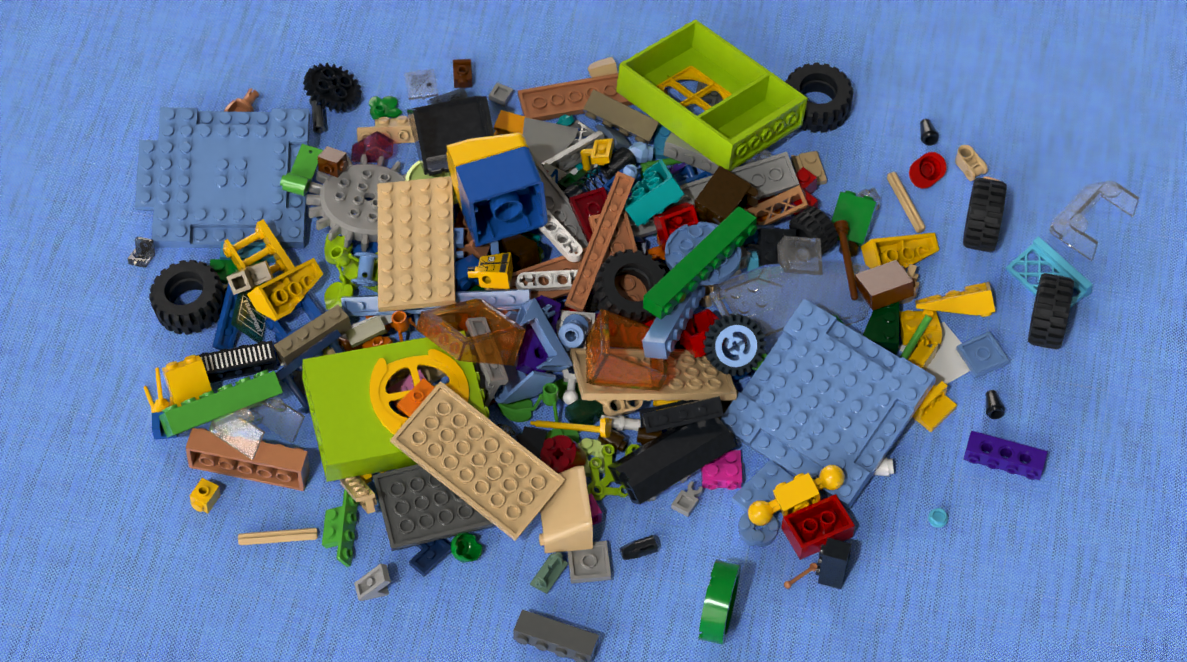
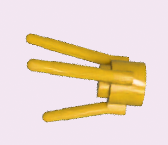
M158 367L155 368L158 399L155 401V404L147 386L143 387L152 413L163 412L162 410L173 405L171 396L169 402L163 398Z

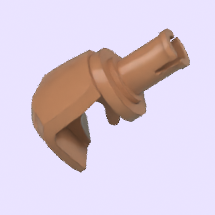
M250 88L243 99L237 98L230 102L224 112H254L251 105L258 98L259 93Z

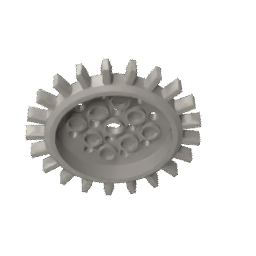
M362 154L360 164L353 165L347 156L348 167L338 178L318 171L316 180L323 185L310 182L309 192L318 195H307L306 205H317V207L309 208L308 216L309 218L323 217L316 221V229L319 231L330 226L332 228L328 235L330 241L341 234L345 236V248L351 245L352 240L361 241V249L363 252H366L369 242L378 243L377 184L405 181L406 174L401 175L399 173L401 162L397 161L390 169L384 167L383 156L379 157L377 165L368 164L366 154ZM370 197L373 198V200L367 201L364 198Z

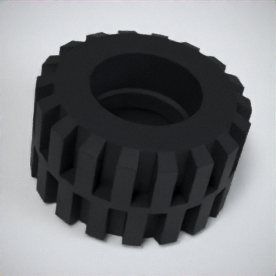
M814 206L807 207L789 222V228L796 229L797 245H808V248L805 249H808V254L814 258L820 257L837 244L838 235L833 223L825 213Z

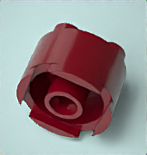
M557 435L544 441L540 460L556 473H560L575 466H585L586 453L571 438L565 435Z

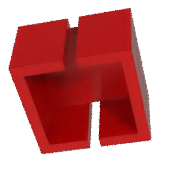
M709 309L693 315L698 333L695 334L692 320L689 319L687 327L683 330L679 340L680 344L695 358L706 355L703 349L705 348L703 340L706 339L705 332L709 331L708 327L710 324L713 325L715 323L714 320H719Z

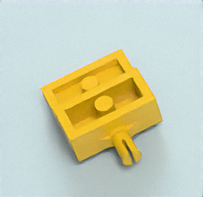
M906 310L899 312L900 336L903 345L909 343L926 314L932 317V320L916 345L924 346L925 344L927 346L928 344H934V342L941 344L942 329L937 312L934 310Z

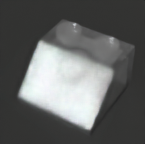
M784 236L777 244L778 263L785 273L823 274L821 239Z

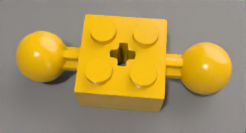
M828 465L821 470L819 478L812 480L809 473L805 475L804 473L798 474L792 481L788 483L782 482L773 490L774 500L770 502L763 500L753 502L748 508V518L753 524L763 526L768 524L772 520L773 513L779 510L783 516H786L821 501L819 490L823 488L827 490L839 489L845 480L844 472L836 465Z

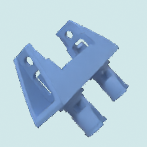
M533 298L521 304L514 329L530 323L549 356L546 361L536 368L539 370L561 372L573 366L567 355L571 348L560 343L547 320L555 314V311L548 313L552 306L548 304L541 309L537 300Z

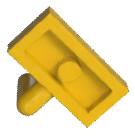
M613 138L595 140L592 149L581 150V160L585 171L591 169L588 156H591V164L605 165L610 163L614 148Z

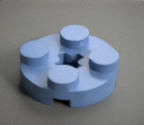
M747 511L741 516L738 524L739 536L749 546H768L776 539L778 522L773 516L768 524L762 526V531L759 529L755 531V524L749 520Z

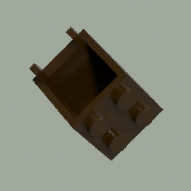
M719 166L695 199L697 218L701 222L719 225L738 206L743 209L748 204L756 207L758 200L753 197L758 195V190L752 187V184Z

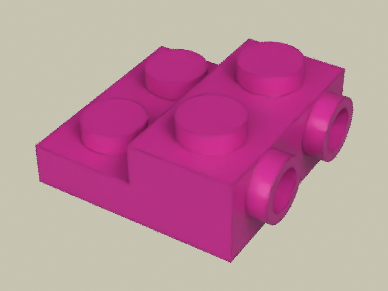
M730 450L701 468L702 487L710 490L717 488H727L729 490L741 488V450Z

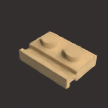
M817 151L801 153L798 156L791 155L795 174L804 167L817 177V185L827 183Z

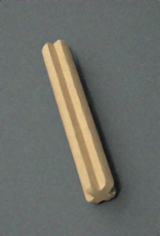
M897 173L887 174V180L917 233L924 232L926 226Z
M317 528L238 534V544L252 545L316 540L318 534Z

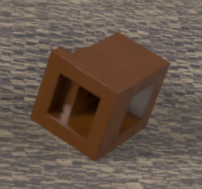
M471 59L453 60L454 88L472 87Z

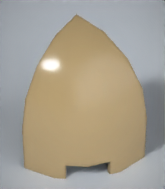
M613 57L596 61L588 66L591 77L618 73Z

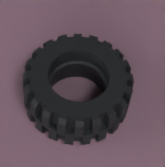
M808 63L803 65L802 68H796L794 72L789 74L785 82L803 95L809 92H821L832 99V101L823 104H816L807 100L803 125L800 129L804 131L806 129L811 130L812 133H816V131L824 133L829 129L830 131L837 129V126H841L848 119L853 99V88L851 87V81L843 72L840 73L838 68L835 66L832 68L826 63L824 65L819 63L810 65Z
M980 177L974 180L963 237V246L966 248L987 252L995 250L1007 190V184L1003 181Z
M626 249L624 253L618 251L614 256L610 255L602 264L596 274L592 291L595 292L593 296L594 301L599 302L597 308L600 312L604 311L606 313L604 316L607 319L611 317L614 319V323L619 324L623 322L624 326H631L632 323H634V326H639L643 322L647 323L652 317H655L643 308V300L635 302L623 298L618 293L614 282L615 278L619 275H632L641 280L646 288V292H648L667 274L665 269L660 268L661 263L658 260L654 261L651 259L652 255L647 254L646 256L643 255V251L637 250L634 253L632 249Z
M183 260L179 261L178 264L173 263L169 265L168 269L164 268L160 272L161 275H157L154 279L155 284L151 285V293L149 294L151 306L160 324L165 326L167 330L174 331V333L182 334L184 332L185 335H189L192 332H202V329H208L212 326L213 322L216 323L220 318L219 314H221L226 292L214 268L209 265L207 266L202 261L197 263L196 260H189V262ZM188 290H202L201 295L195 301L186 305L174 304L176 298Z
M1048 273L1041 275L1028 334V342L1031 345L1051 349L1061 348L1073 295L1074 281L1071 278Z

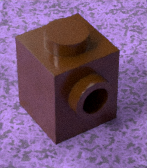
M327 146L318 155V171L338 178L348 167L346 152Z

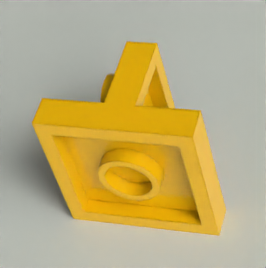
M943 381L937 386L933 385L912 416L930 432L937 428L957 408V404L946 396L948 385Z

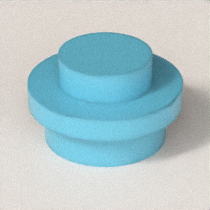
M936 508L929 513L928 521L932 526L941 528L947 524L948 515L945 510Z

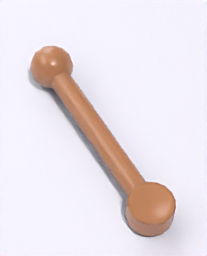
M811 563L807 570L792 580L785 581L784 587L789 589L793 583L809 572H815L817 564Z

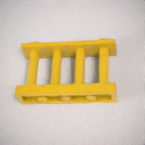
M264 219L257 222L255 233L232 245L228 239L224 241L223 252L227 258H231L238 270L248 267L267 255H273L276 260L275 264L269 267L272 274L278 270H283L285 273L295 268ZM258 239L264 241L266 245L264 249L243 261L236 252ZM255 285L254 287H252L251 290H253V289H255L256 287H258V285Z

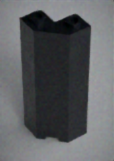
M718 417L669 429L612 463L608 468L615 483L624 485L632 503L642 504L735 448V437Z

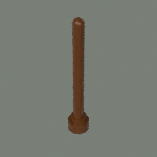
M839 220L833 225L840 238L850 296L855 301L858 299V292L847 240L849 225L846 220Z

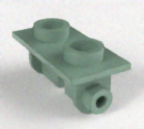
M560 552L550 554L530 585L547 594L568 565L562 559L563 555Z

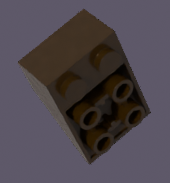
M521 234L498 240L500 254L511 252L513 272L540 263L538 245L534 240H530Z

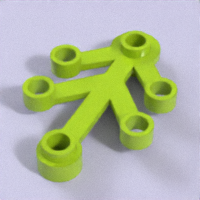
M606 444L601 450L604 456L605 477L601 481L599 477V468L602 465L601 459L593 457L589 461L592 482L587 486L588 494L592 493L596 501L603 499L605 495L620 496L622 498L628 496V493L623 494L621 492V488L625 489L624 485H621L619 488L606 487L610 482H615L608 468L612 464V454L615 451L611 444ZM631 444L626 449L625 456L631 453L632 449H637L640 446ZM605 448H609L611 453H607ZM592 461H596L598 466H594ZM594 488H598L600 493H596Z

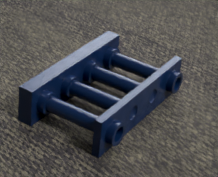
M337 329L330 332L276 372L278 381L282 380L283 383L285 382L301 403L302 407L297 410L299 414L304 412L308 414L310 409L307 398L291 378V373L296 369L302 372L303 359L323 356L324 352L322 350L327 346L329 348L332 347L335 353L344 352L338 344V338L342 335Z

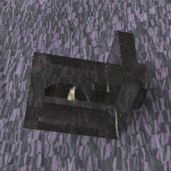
M136 237V248L128 257V264L146 268L155 256L154 241L148 238Z

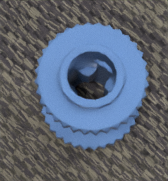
M370 252L355 253L354 256L359 258L357 279H351V282L367 287L378 285V282L372 281L374 261L378 260V255Z
M581 314L568 315L559 329V341L569 348L581 345L584 341V336H586L589 330L587 319Z

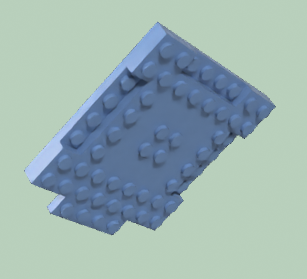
M160 107L158 140H139L135 198L136 210H154L152 226L153 247L221 248V242H224L226 239L230 242H239L255 233L257 222L264 219L282 248L304 249L306 195L301 196L282 190L280 181L283 175L291 172L301 144L309 146V109L272 108V112L198 111V108ZM259 239L256 240V241H254V242L264 243L263 240H259Z

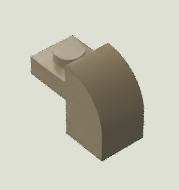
M266 260L238 270L226 278L233 295L273 279V275Z

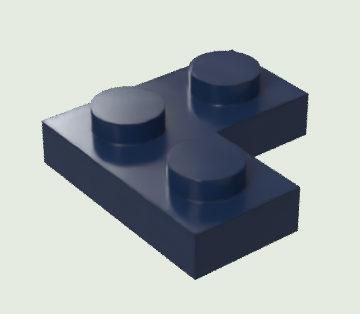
M443 539L416 545L421 551L409 561V565L425 577L451 552V546Z

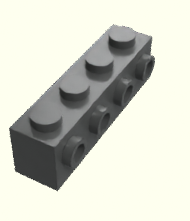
M525 610L521 611L513 630V639L523 645L529 644L535 646L538 650H547L559 657L574 659L576 662H592L599 644V635Z

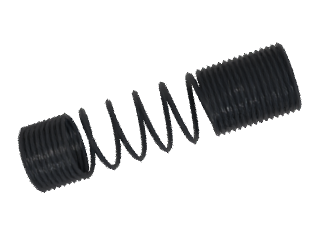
M625 147L619 148L612 154L610 163L597 165L596 168L586 173L584 177L579 178L577 182L564 189L563 194L569 199V197L584 193L578 184L585 186L589 192L590 190L585 184V179L591 181L594 187L598 189L592 181L591 174L596 175L604 185L605 183L598 175V169L601 170L606 179L610 180L616 175L617 171H620L626 165L633 164L636 166L634 154ZM581 179H584V184L580 183L579 181Z

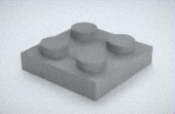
M607 541L593 542V549L567 551L571 584L611 580Z

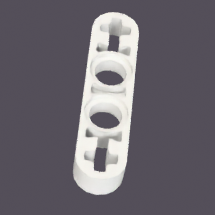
M546 208L548 222L545 226L540 227L539 230L568 261H580L583 253L581 245ZM548 225H553L556 227V229L550 231L546 229V227ZM564 237L568 241L560 243L557 239Z
M578 270L523 272L518 275L515 285L517 289L530 288L531 291L570 290L572 286L571 276H573L572 279H575ZM546 277L549 283L541 285L538 278ZM557 277H566L567 283L564 285L560 284L557 281ZM522 278H525L528 282L527 286H524V283L521 282Z

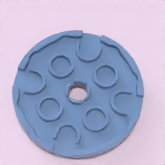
M698 222L697 225L688 226L686 224L676 229L669 236L665 245V261L668 268L672 270L718 225L709 222ZM737 247L729 258H725L718 269H714L705 281L702 280L698 285L718 284L733 276L739 268L741 261L740 247Z

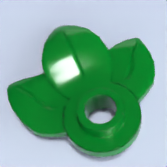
M373 96L369 100L372 119L400 116L402 111L396 108L398 104L397 98L386 96L381 99L378 96Z

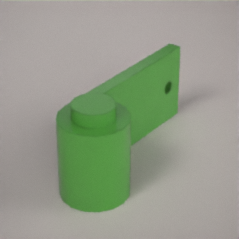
M301 144L291 172H288L281 178L280 186H282V190L305 196L318 166V155L323 150Z

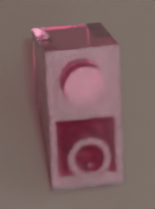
M376 131L352 145L351 161L360 162L362 154H366L368 162L377 163L380 156H383L385 160L393 155L394 140Z

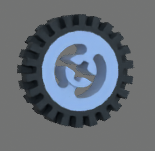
M732 313L729 316H721L719 320H714L715 323L709 325V331L705 332L706 339L703 340L705 345L703 349L707 360L718 371L726 375L736 376V374L744 375V372H751V368H756L758 366L757 362L762 361V353L765 354L764 346L766 341L763 338L765 336L761 332V328L753 320L741 314L735 315ZM734 332L744 333L747 339L746 348L745 343L742 342L740 337L734 335ZM723 340L724 346L728 348L727 350L731 354L736 355L735 357H727L724 355L722 351ZM733 341L737 342V343H736V346H737L736 348H733V347H732V346H733V344H732Z

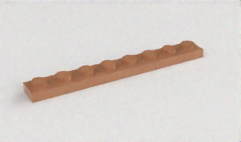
M617 171L565 301V306L579 312L583 311L635 178Z

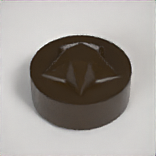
M848 240L850 255L854 257L858 253L859 246L855 242ZM840 243L839 252L842 254L841 243Z

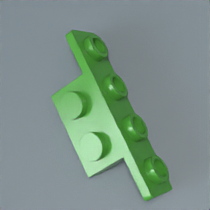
M344 489L342 506L328 509L325 512L322 546L326 549L338 546L337 560L346 567H349L353 557V542L355 539L354 533L359 502H355Z

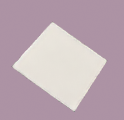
M945 322L940 323L942 329L941 344H938L936 356L925 370L935 376L936 382L934 385L936 386L941 381L948 384L970 371L956 350L957 345L962 343ZM902 344L898 348L903 352L907 345ZM918 345L915 346V348H914L913 351L911 352L910 356L912 355V353L914 352V350L916 349V347H917Z

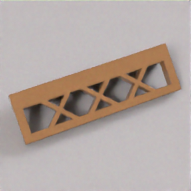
M798 185L746 211L757 217V219L768 214L765 221H756L757 225H769L809 205L803 188ZM799 199L803 202L798 206L790 205ZM785 206L783 213L776 214L773 212Z

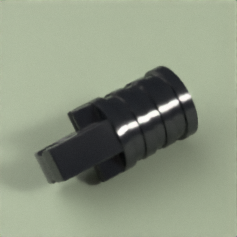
M653 535L634 540L620 547L623 560L640 558L658 552Z

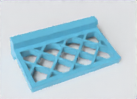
M1039 236L1033 240V244L1006 267V270L1035 296L1040 277L1044 274L1041 273V265H1049L1052 268V273L1048 274L1071 278L1074 281L1073 289H1076L1080 294L1072 297L1070 309L1084 296L1087 297L1092 293L1093 284ZM1033 251L1038 255V261H1027V256ZM1016 265H1025V272H1016L1013 268ZM1027 265H1038V273L1027 272ZM1027 277H1038V284H1029Z

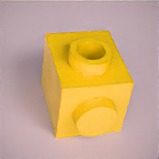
M201 478L189 496L191 506L196 511H203L208 514L221 496L220 488L218 485Z

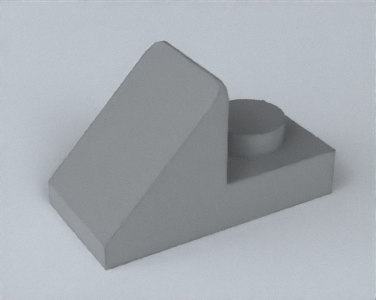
M380 563L354 583L359 601L383 597L389 594L387 585L391 581L387 565Z

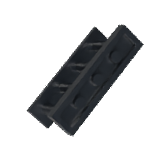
M720 396L703 400H681L639 410L642 427L645 426L646 433L724 416Z

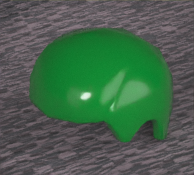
M466 532L458 533L451 541V552L454 558L462 563L478 560L481 556L482 545L476 542L475 535Z

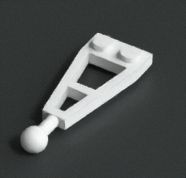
M560 310L561 316L557 321L556 336L559 337V329L568 315L581 314L587 319L589 325L583 348H590L594 334L595 313ZM567 368L562 371L564 382H568L567 391L563 394V401L567 405H574L578 401V394L575 391L577 380L575 374L569 373Z

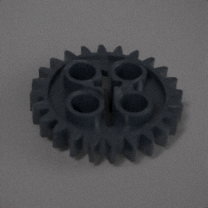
M319 63L318 67L313 65V68H309L303 81L305 85L303 89L307 91L306 95L312 96L310 100H316L317 106L322 104L323 109L329 107L330 112L333 109L337 113H339L340 109L343 112H346L347 109L352 110V107H356L362 93L360 90L361 85L357 84L358 80L353 79L354 74L348 75L349 70L343 71L342 66L336 68L335 64L332 67L328 63L325 66Z

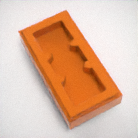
M423 378L397 403V408L410 417L435 387Z

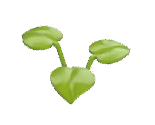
M329 234L326 236L324 247L325 259L330 264H336L342 278V283L335 282L327 288L324 295L326 310H330L336 305L342 308L341 298L343 296H353V286L346 284V278L341 267L347 266L350 263V259L359 262V258L350 253L352 243L348 248L344 247L345 236H337L332 241L328 239ZM378 260L374 261L373 275L375 277H378Z

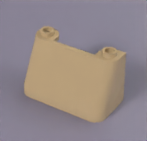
M575 466L558 473L565 479V482L540 511L543 533L539 534L540 546L544 545L545 553L593 549V525L584 466Z

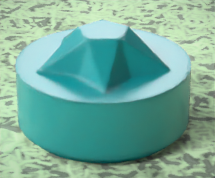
M564 114L560 116L556 124L568 126L574 123L575 119L573 115L568 116Z

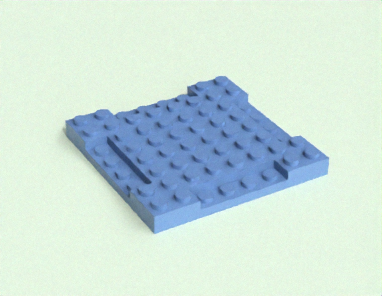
M803 299L783 328L780 338L743 391L737 394L736 400L732 401L720 420L733 433L735 439L795 476L804 473V475L809 473L812 480L819 478V474L825 466L836 465L840 467L845 475L843 485L836 490L823 488L819 491L829 497L836 494L841 504L850 509L935 384L936 378L903 357L896 356L837 321L836 317L808 300Z

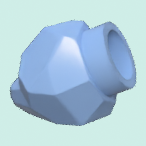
M637 142L627 148L634 154L637 163L652 161V146H648L643 142Z

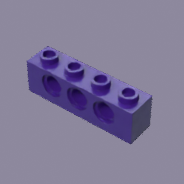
M541 295L535 298L541 309L549 304L552 307L548 310V313L555 311V314L547 320L556 334L557 321L561 316V303ZM529 323L526 325L516 370L528 375L532 371L546 373V370H539L536 367L546 361L549 356Z
M971 431L963 460L969 461L972 464L985 465L991 469L1003 470L1009 474L1025 476L1031 480H1040L1048 451Z

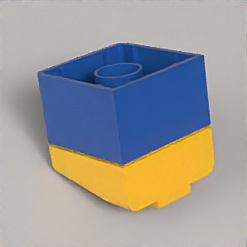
M521 133L471 138L446 145L453 190L475 247L534 230L547 224L544 183L525 137Z

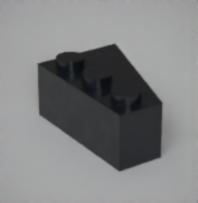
M827 538L826 545H821L815 574L819 576L818 584L838 589L842 588L850 558L851 543Z

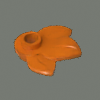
M656 246L647 250L648 254L653 256L652 260H665V251L662 249V246Z

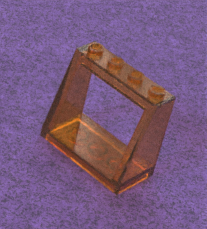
M472 299L421 311L416 327L417 331L458 361L511 366L515 364L526 329L483 299ZM479 317L486 318L491 331L469 338L459 332L465 330L466 334L468 330L465 323L467 318Z
M601 309L586 337V383L597 386L660 391L662 385H666L669 379V374L667 373L669 364L667 359L649 358L650 367L611 354L610 347L644 350L642 341L650 327Z

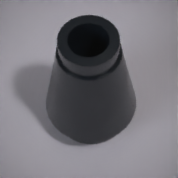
M923 119L920 122L921 141L925 145L931 146L938 141L939 135L931 121Z
M989 390L985 393L986 414L991 419H999L1004 415L1005 407L997 392Z

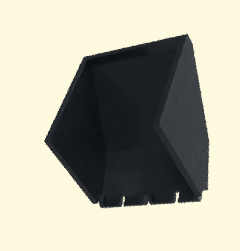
M478 95L407 109L419 161L425 175L442 174V171L450 172L446 145L471 138L494 136L487 96Z

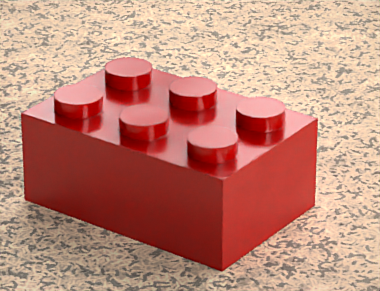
M836 494L783 516L781 526L782 531L800 560L820 552L821 545H826L827 538L839 541L852 538L855 528Z

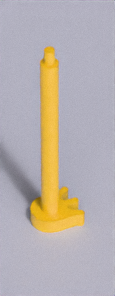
M600 419V426L542 420L531 421L530 425L543 428L600 433L602 438H609L612 419Z

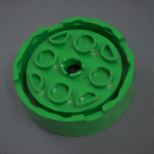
M715 560L711 572L712 578L707 587L699 627V632L702 633L699 634V640L724 644L735 605L741 572L740 564Z

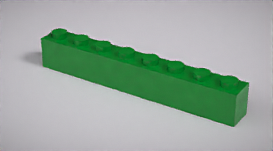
M738 206L644 295L643 308L660 320L666 315L671 314L678 303H682L690 292L696 290L702 280L705 281L714 269L720 267L725 258H729L737 247L743 245L746 238L756 232L757 217Z

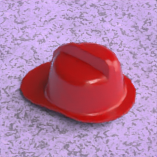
M928 152L922 155L910 166L909 177L911 182L921 189L932 186L945 175L946 162L936 152Z

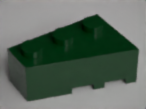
M899 301L873 310L863 333L864 337L897 355L899 345Z

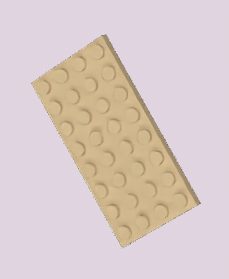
M451 176L377 184L379 312L456 305L454 195Z
M570 349V358L582 400L690 401L720 396V400L728 401L736 400L737 397L730 374L726 375L718 371L710 364L706 355L695 358L686 349H674L667 359L646 358L644 349Z
M441 381L390 439L394 446L514 541L519 538L565 482L562 476Z

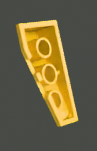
M935 233L871 239L861 246L864 262L870 269L897 260L901 266L907 268L909 264L913 265L939 251V246Z
M312 258L263 283L247 295L256 311L277 321L295 309L306 293L321 278L323 272L316 260Z
M989 282L966 286L965 290L961 292L951 290L943 297L941 295H933L915 300L917 309L980 315L981 317L990 316L992 312H995Z

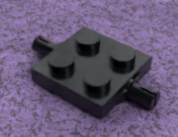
M760 228L758 229L757 244H746V247H753L746 248V251H757L759 267L794 268L797 267V252H808V249H805L808 248V245H797L796 229Z

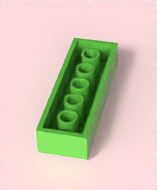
M268 369L253 375L254 379H250V376L235 382V386H232V383L220 387L217 389V393H214L213 390L199 396V400L193 397L182 402L180 407H177V404L165 408L162 410L163 414L159 415V419L167 438L280 395L283 391L275 371L270 373Z

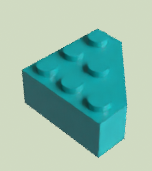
M662 159L644 171L643 180L637 181L631 190V197L627 198L624 205L625 210L637 227L646 224L652 216L662 213L668 205L678 202L685 195Z

